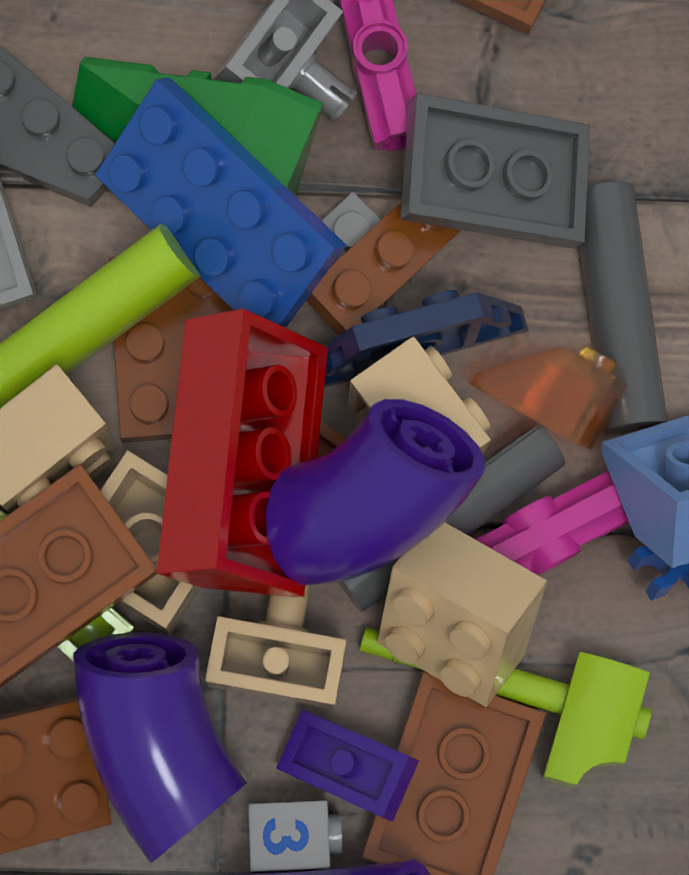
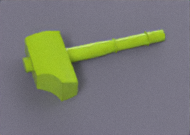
M366 628L360 646L361 652L391 660L393 665L397 662L421 669L414 664H407L395 658L387 648L377 643L379 630ZM579 652L569 684L515 668L495 695L560 715L542 779L570 788H574L585 773L596 767L624 765L632 737L641 740L645 739L652 715V709L641 706L650 672L584 652Z

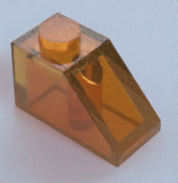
M585 345L578 356L562 347H558L477 372L470 383L497 400L588 449H592L628 385L612 375L617 365L616 362Z

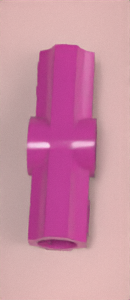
M338 0L339 7L343 11L341 15L352 57V75L359 86L374 150H385L387 152L405 149L408 104L416 92L407 60V39L399 27L393 0ZM382 49L389 52L394 60L385 65H375L370 63L364 55L371 50Z
M606 471L554 499L549 495L523 507L502 521V526L474 539L536 575H540L580 553L581 546L597 538L604 537L606 534L627 525L629 521L610 473Z

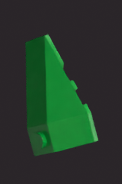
M84 57L80 62L72 107L114 142L118 140L156 79L170 77L292 194L297 195L324 103L267 79L245 77L242 83L212 80L211 72L191 70L187 76L159 73L153 65L92 57Z

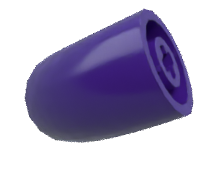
M383 399L375 403L351 435L332 452L313 460L295 463L280 473L271 487L266 507L267 538L274 559L285 575L300 585H321L345 581L383 567L406 554L435 532L463 504L484 474L486 461L480 447L464 429L445 415L425 405L404 399Z
M147 632L120 633L82 644L73 653L76 692L84 733L96 770L112 805L127 831L149 862L152 863L246 785L247 781L232 762L211 721L201 683L197 647L185 639L167 634Z

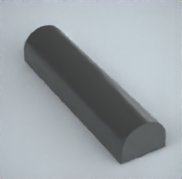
M622 181L587 186L585 242L578 246L604 434L639 431L668 422L634 185Z
M543 425L529 428L485 460L484 474L463 504L445 523L466 535H470L565 466L564 457ZM400 557L375 571L338 582L349 599L361 612H364L387 595L392 568Z

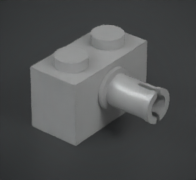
M271 0L212 80L242 83L245 77L267 79L286 88H293L300 94L324 103L322 112L332 122H335L349 106L347 102H351L354 99L357 90L349 87L315 59L318 54L315 50L343 11L330 0Z

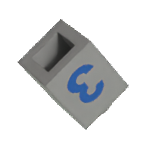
M327 801L248 804L251 871L330 868V854H342L341 814H328Z

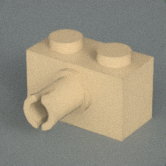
M311 585L305 586L304 597L293 598L270 595L265 621L252 623L217 616L205 682L208 687L334 710L347 640L312 634L303 628Z

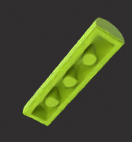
M159 224L0 343V408L56 364L68 375L201 277L166 225Z

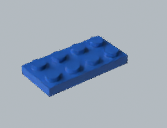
M170 77L156 79L95 174L151 230L159 224L166 225L200 274V278L233 310L245 309L285 328L347 246Z

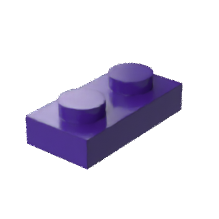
M302 709L276 769L393 822L419 761Z

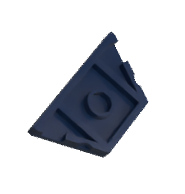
M447 290L422 300L423 307L398 313L397 307H385L371 311L360 318L362 324L352 326L326 346L328 347L324 388L352 380L413 336L424 350L432 346L442 356L528 332L529 329L522 307L479 292L460 296L458 290Z

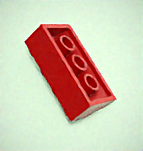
M245 309L185 320L156 574L201 588L293 598L305 596L306 585H300L287 577L273 557L267 538L266 507L271 487L283 470L295 463L318 458L328 347Z

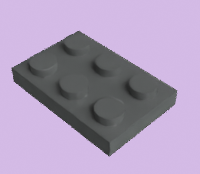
M416 93L409 100L401 220L575 249L585 242L590 125Z

